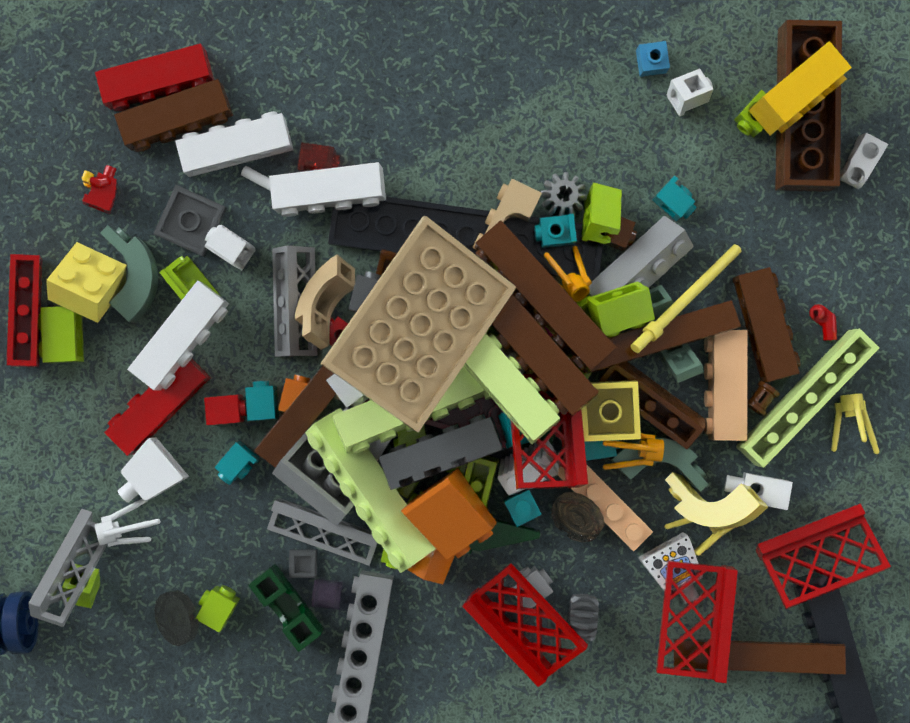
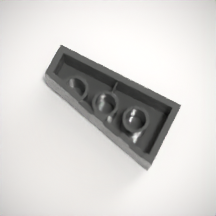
M485 414L469 419L470 424L459 428V425L456 424L443 429L442 435L433 437L432 434L416 439L417 443L407 447L406 444H402L390 449L391 453L379 457L390 490L408 486L504 450L494 419L492 417L486 418Z

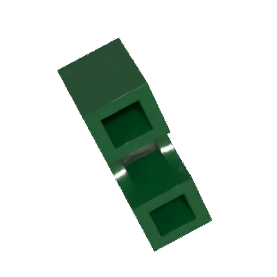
M273 564L248 584L264 607L269 606L279 617L283 625V633L298 652L322 634L325 628L276 564Z

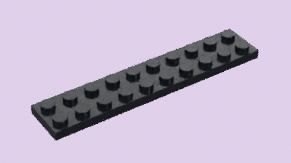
M386 197L385 201H379V205L364 207L362 203L352 204V208L347 210H336L333 207L328 244L381 252L383 249L398 253L421 218L427 216L475 254L477 250L473 248L479 233L483 235L486 233L489 225L485 224V221L490 211ZM512 217L504 222L551 276L560 277L544 257L546 252L550 254L566 275L570 273L580 275L572 250L573 246L578 247L589 279L593 281L599 276L603 243L591 240L583 241V224L575 223L577 242L574 245L541 248V241L536 242L534 225H539L538 221L540 218L530 217L527 222L521 218ZM554 225L550 228L552 234H560L558 226Z

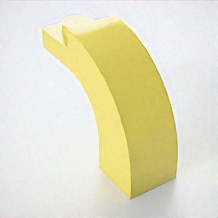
M672 472L665 479L670 485L669 492L674 498L681 501L675 509L683 517L699 525L719 529L736 528L753 521L768 508L756 492L745 484H740L720 501L707 502L695 491L683 475Z

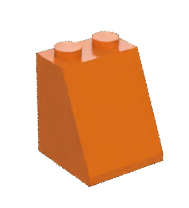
M458 468L413 498L401 510L410 522L447 560L454 555L460 558L471 549L469 545L474 541L478 540L479 543H482L493 535L492 529L497 523Z

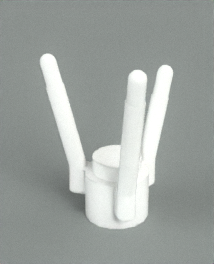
M140 499L111 515L101 517L102 523L95 524V530L100 546L108 544V547L118 544L150 542L151 538L120 537H122V533L157 525L161 521L160 519H154L120 527L118 521L112 522L148 502Z

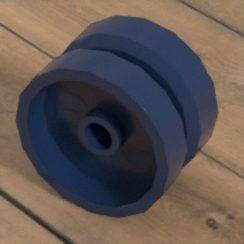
M30 591L13 592L9 596L5 593H0V655H4L8 651L11 654L29 653L35 646L39 623L38 618L30 615L28 603L33 596Z

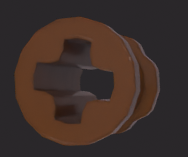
M759 381L757 390L749 400L747 399V407L758 415L765 417L767 414L766 409L774 398H779L780 393L769 384ZM765 394L766 396L764 397L762 402L758 403L761 397Z

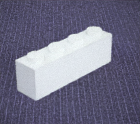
M268 112L263 114L261 119L251 121V119L246 118L236 121L234 126L225 128L223 125L209 128V132L198 134V132L184 134L182 136L183 139L175 140L183 173L188 177L292 151L293 146L285 117L282 113Z
M379 162L269 176L272 209L281 213V216L284 217L296 216L298 211L308 210L309 213H322L328 207H335L336 210H347L352 208V204L360 203L364 207L379 205V201L386 200L383 167Z
M197 280L127 370L153 390L167 389L175 380L176 376L174 373L180 366H186L192 359L193 354L191 352L197 344L202 345L211 333L208 330L214 322L219 323L228 312L226 307L229 303L207 285Z

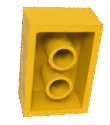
M829 41L766 93L748 111L769 135H772L776 130L782 134L829 93L847 80L844 74L852 67Z

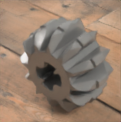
M564 172L562 180H560L557 174H553V183L548 180L544 182V186L548 190L541 191V197L549 199L542 202V207L552 206L548 213L550 216L556 210L559 211L558 216L565 215V211L567 214L574 213L575 216L574 209L577 211L583 209V205L580 202L586 201L587 195L579 193L585 189L584 184L575 185L579 177L574 176L572 181H569L568 172ZM560 190H564V193L567 191L570 194L566 202L563 201V198L561 200L558 199L557 196Z

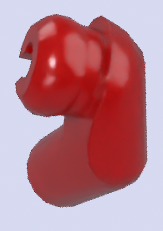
M814 305L809 310V316L823 327V341L837 340L835 314L823 305Z

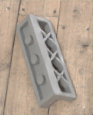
M287 245L272 248L275 357L317 356V347L311 342H308V350H299L302 324L295 320L296 307L301 296L298 292L297 284L302 279L307 285L315 274V247ZM297 253H306V265L303 269L297 264Z
M281 498L274 501L271 510L273 513L267 527L268 530L370 566L378 544L374 540L371 530L343 520L336 526L318 511ZM282 514L292 518L295 525L284 529L276 526L275 523L278 515ZM307 523L318 527L321 534L309 538L304 535L300 525ZM297 528L299 534L290 530ZM332 532L341 535L346 543L336 548L330 545L326 534ZM322 537L325 543L316 539ZM358 541L371 546L367 558L357 555L351 544ZM348 546L350 552L343 550L342 548Z
M81 509L28 603L32 617L64 627L107 544L100 546L99 542L91 545L88 544L86 538L90 531L96 532L95 524H98L93 522L91 511ZM88 553L91 559L89 564L76 568L75 558ZM75 576L78 582L76 588L63 592L61 587L63 580ZM60 600L63 601L65 608L61 616L46 612L50 604Z

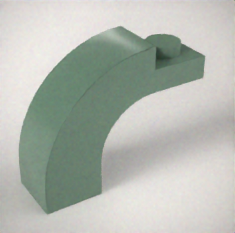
M107 225L100 233L123 255L128 266V277L124 287L109 303L128 322L137 323L148 311L155 298L158 287L157 264L151 250L142 239L135 236L129 242L131 237L122 228L118 227L115 229Z
M662 285L649 290L655 320L652 321H656L673 304L671 297ZM688 343L657 353L668 374L672 373L678 383L704 373L702 363Z
M655 437V439L664 440L662 462L674 466L689 484L699 492L709 485L703 479L706 476L704 471L697 464L691 465L698 457L691 449H685L676 441ZM637 439L629 443L639 444L640 440L642 439ZM624 448L616 451L617 456L609 457L612 463L643 459V457L638 456V450ZM648 465L618 469L627 479L631 480Z

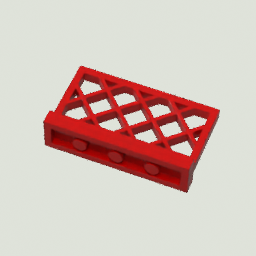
M522 374L526 379L530 377L535 380L537 378L534 374ZM541 390L538 392L545 400L550 399L552 402L556 400L555 397L551 398ZM581 410L573 417L568 412L564 416L559 412L560 421L550 429V432L543 441L538 439L535 442L538 446L530 456L521 449L520 441L524 438V435H520L519 429L511 421L516 490L560 487L580 488L588 485ZM553 434L562 441V449L557 455L545 445ZM541 448L553 458L545 469L533 460V457ZM556 462L565 470V481H556L547 473ZM528 463L540 473L534 482H524L523 469ZM543 477H545L548 480L545 482H540Z
M861 504L757 545L755 551L760 561L762 560L785 609L890 569L891 565L864 517L866 513ZM861 526L866 535L863 544L847 538L850 529ZM845 531L844 537L841 536V535H838L839 533H842V532ZM831 537L842 541L838 554L822 549L824 539ZM820 541L818 547L815 546V545H812V544L817 543V542ZM845 543L861 549L857 562L841 556ZM806 547L816 551L812 565L796 559L799 549ZM864 551L875 554L881 565L871 568L861 564ZM791 552H794L793 557L786 555ZM819 553L835 559L831 572L815 566ZM779 557L790 561L786 575L775 571L770 561ZM839 561L855 567L852 576L844 578L834 574ZM794 563L810 569L805 582L789 576ZM858 568L864 570L857 574ZM813 571L829 577L825 587L818 588L809 584ZM779 578L784 579L783 584H781ZM832 579L838 580V582L831 584ZM787 581L803 587L800 597L789 601L784 590ZM806 589L812 590V592L805 594Z
M667 560L656 667L657 673L712 679L718 683H727L738 570L733 566H715ZM674 568L686 569L691 575V578L680 587L672 580ZM691 570H700L695 575L691 572ZM706 571L717 572L716 583L706 590L698 578ZM695 581L704 593L691 603L682 591ZM673 584L676 590L671 593V588ZM713 591H715L714 599L710 595ZM680 593L689 605L675 615L670 608V600ZM708 596L714 604L713 611L703 618L695 606ZM693 609L701 621L688 630L679 619ZM669 612H670L671 615L673 616V618L668 621ZM710 619H712L711 626L707 623ZM677 621L686 633L675 642H672L667 636V628ZM705 624L711 631L710 639L700 646L692 634ZM690 637L698 649L685 658L677 646ZM666 640H667V641L669 642L670 646H668V647L665 649V647H666ZM708 647H709V655L704 651V650H705L706 648H708ZM674 649L683 661L674 668L665 667L664 656ZM702 652L708 659L707 671L695 670L689 662ZM685 665H687L690 669H682V668H683Z
M512 563L482 587L475 589L462 605L537 687L545 683L551 674L584 652L588 647V644ZM509 574L516 581L517 589L504 587V577ZM485 592L498 593L499 603L492 602ZM504 594L517 596V606L504 604ZM523 597L532 598L536 603V609L523 607ZM505 611L518 613V623L511 622L505 616ZM523 614L536 616L537 626L523 624ZM542 618L551 619L556 624V630L542 627ZM524 632L536 633L537 643L530 642L524 636ZM542 635L556 637V647L542 644ZM561 638L570 639L577 647L573 650L561 648ZM543 652L556 654V662L551 665L543 656Z

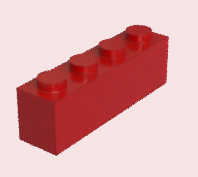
M201 43L95 72L103 104L114 111H124L130 108V104L138 102L146 104L156 100V97L169 96L214 80L207 52Z
M10 254L7 366L39 367V314H41L42 258L40 255Z
M193 359L186 366H180L174 373L176 378L167 389L153 390L149 387L142 395L140 393L136 394L127 403L129 408L123 414H116L108 422L110 427L104 433L127 456L134 455L147 439L151 438L211 379Z

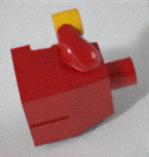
M106 165L103 174L98 172L96 177H94L93 173L84 171L82 181L84 186L91 190L88 195L84 194L82 199L83 205L107 214L111 213L116 199L117 179L114 178L116 168Z

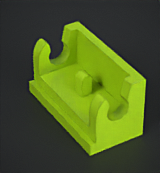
M593 182L587 194V199L584 201L583 241L591 240L607 244L610 243L611 237L603 236L601 233L607 232L618 235L621 226L622 190Z
M183 256L179 257L159 272L181 300L197 280L207 285L220 296L189 256L185 258Z

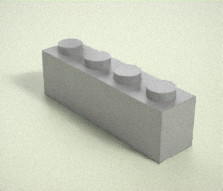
M663 216L592 281V284L588 286L590 288L588 296L592 297L637 281L649 288L694 247L685 229L666 216Z

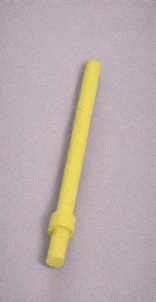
M734 244L656 321H651L643 329V334L631 344V349L639 353L651 341H656L663 334V329L742 252L741 248Z

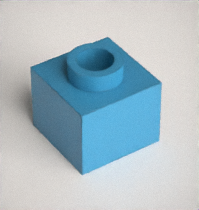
M666 41L640 44L636 49L640 77L667 73L670 64ZM657 53L659 59L653 60L650 54Z

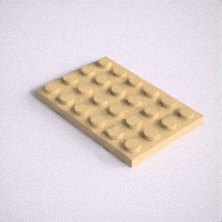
M424 216L320 364L412 430L419 432L516 289V286L431 219Z

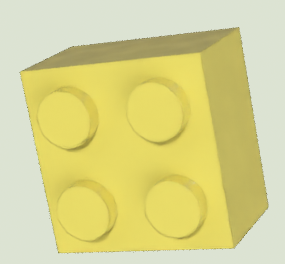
M76 242L47 279L48 300L98 323L111 306L109 302L124 287L127 265Z
M638 381L592 382L591 384L599 393L581 409L584 442L641 439Z

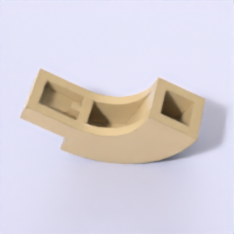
M339 255L332 257L316 271L304 288L296 307L295 320L302 324V337L320 350L329 346L330 318L335 306L346 294L354 289L355 268Z

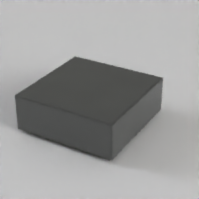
M317 549L289 550V578H317Z

